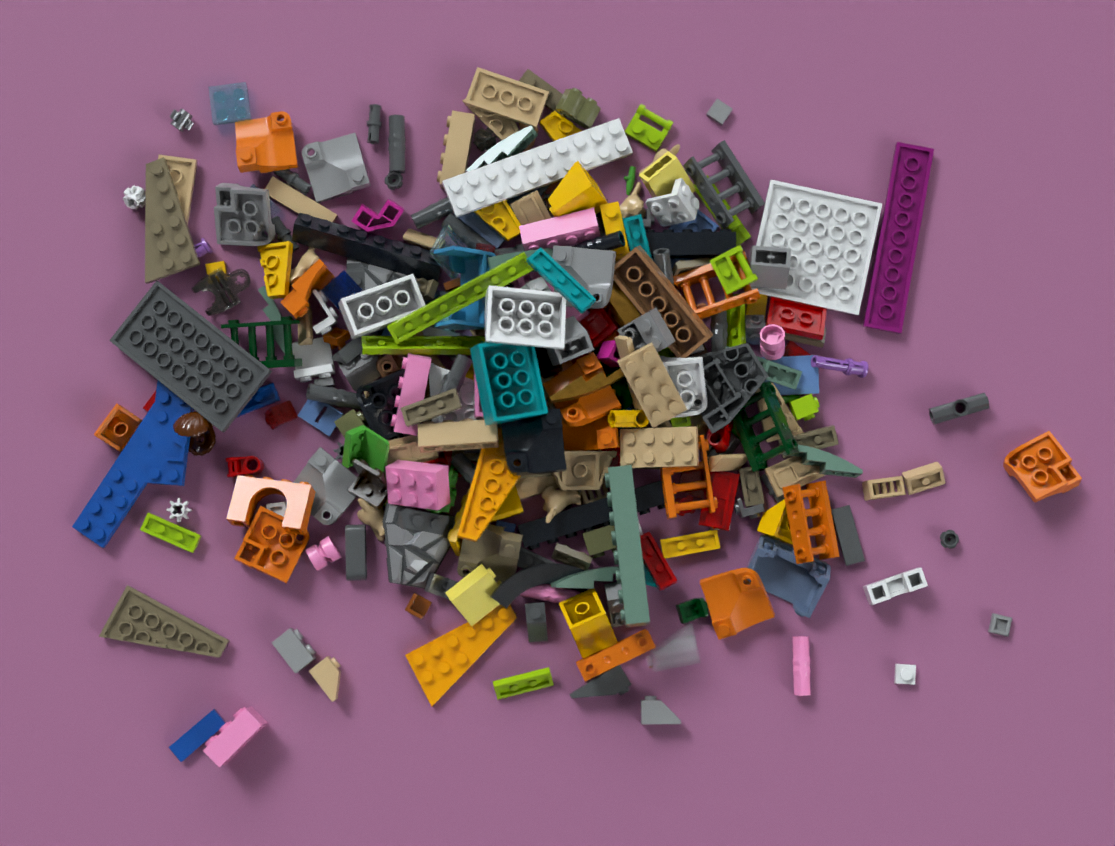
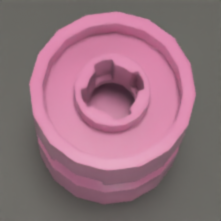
M767 325L761 329L760 353L765 359L777 360L785 353V332L778 325Z
M330 536L322 539L319 545L314 544L305 549L317 571L326 567L327 562L333 563L341 558V554Z

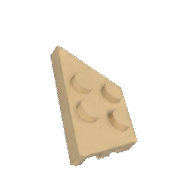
M564 451L567 470L553 472L552 474L560 490H599L605 473H608V467L613 457H616L617 451Z

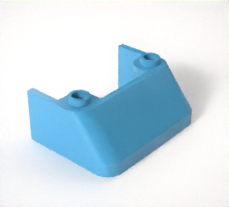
M459 246L434 250V254L449 256L450 269L455 273L461 274V286L489 271L488 258L496 256L493 252ZM485 297L466 306L461 311L453 313L449 316V321L435 323L434 327L453 330L485 329Z

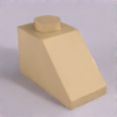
M327 656L309 672L333 702L338 699L341 676L339 667L341 665L335 657L331 659L330 656Z

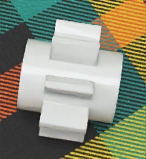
M133 185L131 189L128 187L123 192L125 195L123 200L127 207L135 210L139 207H144L146 192L143 188Z
M178 498L176 503L170 501L172 506L166 509L172 514L169 517L170 519L177 517V522H181L182 517L189 519L187 514L192 511V509L187 507L189 501L182 503L181 498ZM177 506L182 507V514L176 513L178 511Z

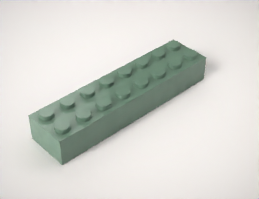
M632 465L608 467V473H605L606 488H610V492L607 493L608 507H612V512H609L610 526H614L615 530L611 531L612 545L617 547V551H614L613 554L615 565H619V570H616L617 584H621V590H618L619 604H623L624 610H620L621 623H625L626 628L646 626L650 624Z

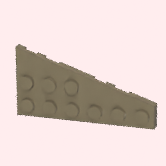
M164 157L146 164L145 283L149 284L200 265Z
M129 585L126 586L99 637L218 658L222 656L230 641Z

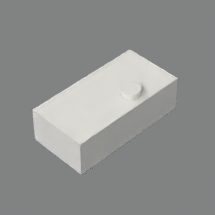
M410 274L342 298L338 305L353 340L387 328L391 323L425 306V302L414 275Z

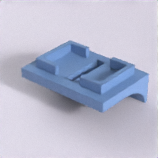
M308 399L297 416L330 437L336 428L334 421L344 414L329 404ZM327 407L319 422H315L323 408Z

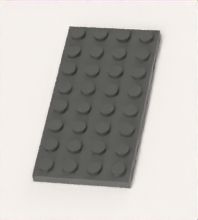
M159 281L153 284L109 340L224 433L272 373L269 368Z

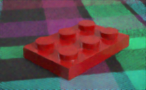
M771 296L766 326L774 324L783 328L785 333L822 340L827 308Z

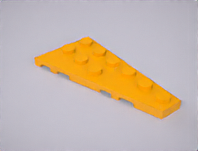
M498 428L499 448H484L480 451L459 526L458 538L477 542L521 477L510 473L507 469L501 428ZM519 461L513 462L515 466L521 465Z
M499 605L473 626L467 622L405 655L431 706L447 692L515 621L517 617L511 605L507 608Z

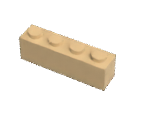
M452 110V115L447 118L446 127H449V132L444 136L443 145L446 146L445 153H441L440 164H443L442 171H438L437 182H440V188L444 189L443 180L466 173L475 125V114Z
M467 418L458 422L444 420L442 423L425 421L423 424H418V447L421 453L499 448L498 424L485 426L484 418L481 420Z

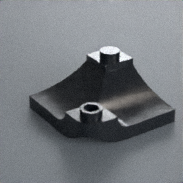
M400 369L378 380L366 383L356 391V398L370 429L386 440L401 434L394 432L391 420L392 415L397 414V407H394L396 395L400 396L401 388H398L400 376L404 377L405 369ZM364 391L369 392V396L367 398H364L362 396V393Z
M560 408L550 409L544 415L500 423L506 466L510 473L517 476L567 470ZM519 461L521 465L515 466L513 462Z

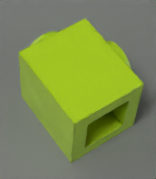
M812 393L788 403L796 421L804 418V421L815 418V413L819 412V402L816 397L812 396Z

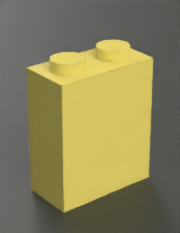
M669 151L639 174L652 197L671 194L675 179L679 178L684 180L692 193L696 191L678 158Z
M482 564L445 592L453 605L471 626L499 605L490 596L502 582L500 580L496 582L494 579L497 577L490 567L486 569Z

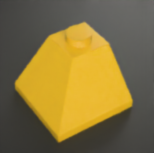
M784 499L763 513L757 531L793 545Z

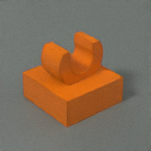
M337 327L323 335L324 342L329 343L332 349L338 347V350L346 345L345 341L351 338L349 331Z

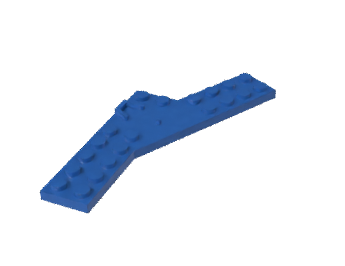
M157 380L154 404L72 526L102 548L106 547L147 483L184 486L190 437L180 436L178 433H175L173 425L180 416L193 412L194 409L159 380Z

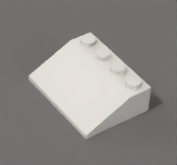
M488 286L485 294L484 312L485 342L564 350L566 299L560 293Z

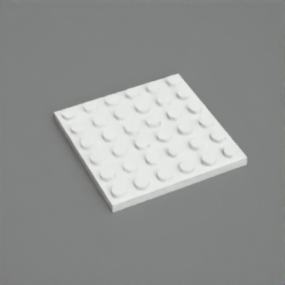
M770 180L756 246L790 248V269L786 289L751 287L752 290L758 288L759 294L769 297H777L858 316L882 203Z

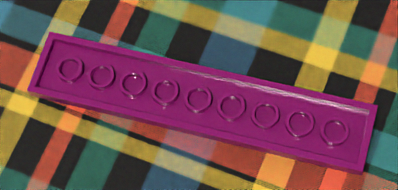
M896 142L863 323L865 328L897 334L902 333L932 165L933 148Z

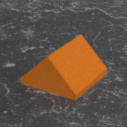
M117 403L94 435L119 452H122L142 422V419Z

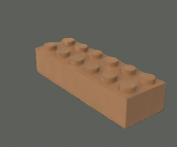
M641 245L635 247L615 264L613 280L639 312L643 315L655 307L658 309L676 340L668 347L677 358H686L713 336V333Z

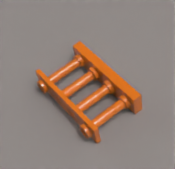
M743 251L742 253H743V255H744L746 261L748 262L746 253H745V251ZM736 256L730 257L741 280L747 278ZM711 263L673 276L677 290H683L687 303L701 320L743 304L755 303L757 299L761 298L758 288L752 290L749 284L743 287L745 293L733 296V293L727 295L724 290L726 299L715 303L708 282L710 278L717 276ZM701 283L708 306L699 309L696 307L690 289L691 285Z
M704 435L698 437V450H700L701 457L699 466L659 467L667 519L676 518L679 511L708 507L710 514L715 512V508H718L716 496L713 497L706 453V451H709L708 440L704 439ZM703 470V481L675 484V482L672 483L671 475L676 472ZM702 488L706 490L707 500L686 503L674 501V494L676 492Z
M826 481L806 484V490H801L800 484L782 487L796 564L813 562V555L818 554L819 560L840 557ZM808 497L810 509L804 508L803 498ZM812 516L814 528H808L806 517ZM815 535L817 547L812 548L810 536Z
M643 629L618 641L617 644L576 661V664L584 681H587L656 648L648 629Z

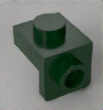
M693 598L675 605L682 624L700 617L709 616L708 605L703 598Z

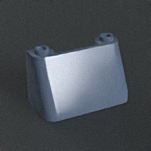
M767 535L760 536L746 567L758 573L766 592L793 603L795 613L808 618L811 617L830 580L831 573L830 565L814 557L813 562L796 564L793 547Z

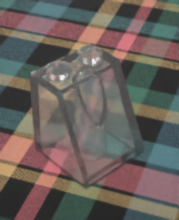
M688 623L656 645V648L649 650V656H646L647 666L652 668L654 672L701 663L693 624Z

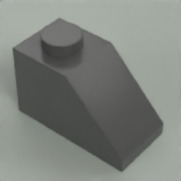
M545 603L525 604L529 642L548 641Z

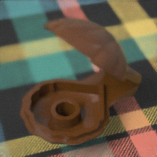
M197 411L180 416L173 425L175 433H178L180 436L190 437L189 452L194 456H203L209 453L216 443L214 425Z

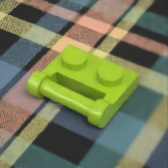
M640 104L627 126L625 134L657 152L674 122L665 120L646 109L645 105ZM641 115L664 127L662 132L640 120Z
M741 245L709 260L727 295L758 280L756 274H753L742 253ZM736 256L747 278L741 280L730 257Z

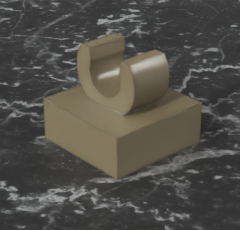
M424 278L417 279V282L420 283L419 290L423 300H432L439 283L434 279L429 281Z

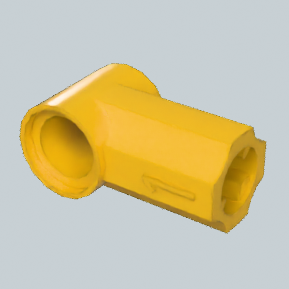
M610 410L608 415L610 427H645L649 423L643 410Z

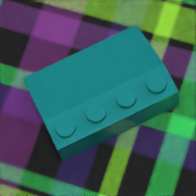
M488 342L477 344L470 348L485 426L548 413L535 347Z

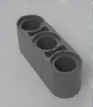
M365 524L345 526L347 581L367 580Z

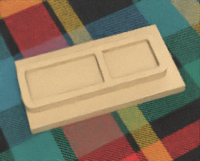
M538 190L510 203L521 225L552 218Z
M418 433L417 436L409 435L388 441L390 445L387 465L396 460L427 462L439 458L437 452H420Z
M792 456L764 469L777 497L784 495L782 487L796 484L803 486L825 476V474H819L820 466L802 465L801 457Z

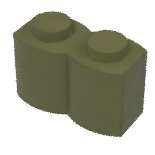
M576 88L566 89L556 110L579 126L591 128L601 108L594 99H586L582 96L583 93Z

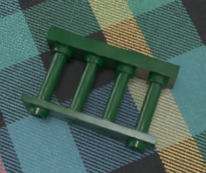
M292 316L281 317V321L240 323V320H228V324H221V328H230L231 339L238 345V328L248 327L249 353L258 361H260V358L257 357L256 327L265 326L267 357H265V361L260 362L267 368L302 366V358L295 359V355H293L291 324H300V320H292ZM273 325H283L285 356H283L282 360H277V356H275Z
M763 382L759 387L761 391L752 395L732 420L753 472L763 471L768 468L767 460L783 452H786L787 455L800 453L798 443L793 438L777 399L775 387L771 382ZM764 398L768 409L748 418L745 407ZM771 416L775 427L756 436L752 426ZM779 434L782 445L763 454L760 442Z

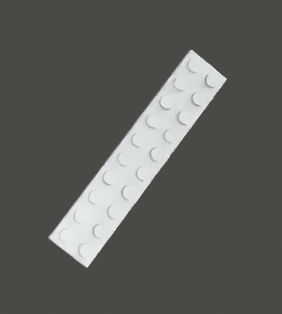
M618 118L443 180L442 184L457 218L560 181L577 161L588 171L633 154V151Z

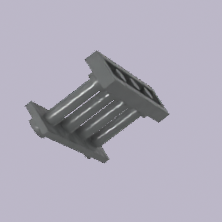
M724 140L712 150L713 154L697 162L694 156H692L683 165L686 173L691 177L723 229L727 228L734 221L732 216L747 208L753 214L765 204ZM718 161L723 170L707 178L702 168ZM728 177L733 186L717 194L712 184ZM738 193L744 202L727 210L722 200Z

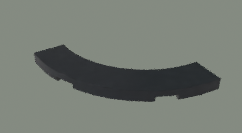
M560 563L530 566L503 581L490 597L507 608L517 596L532 587L553 583L584 570ZM577 588L581 592L587 591V588Z

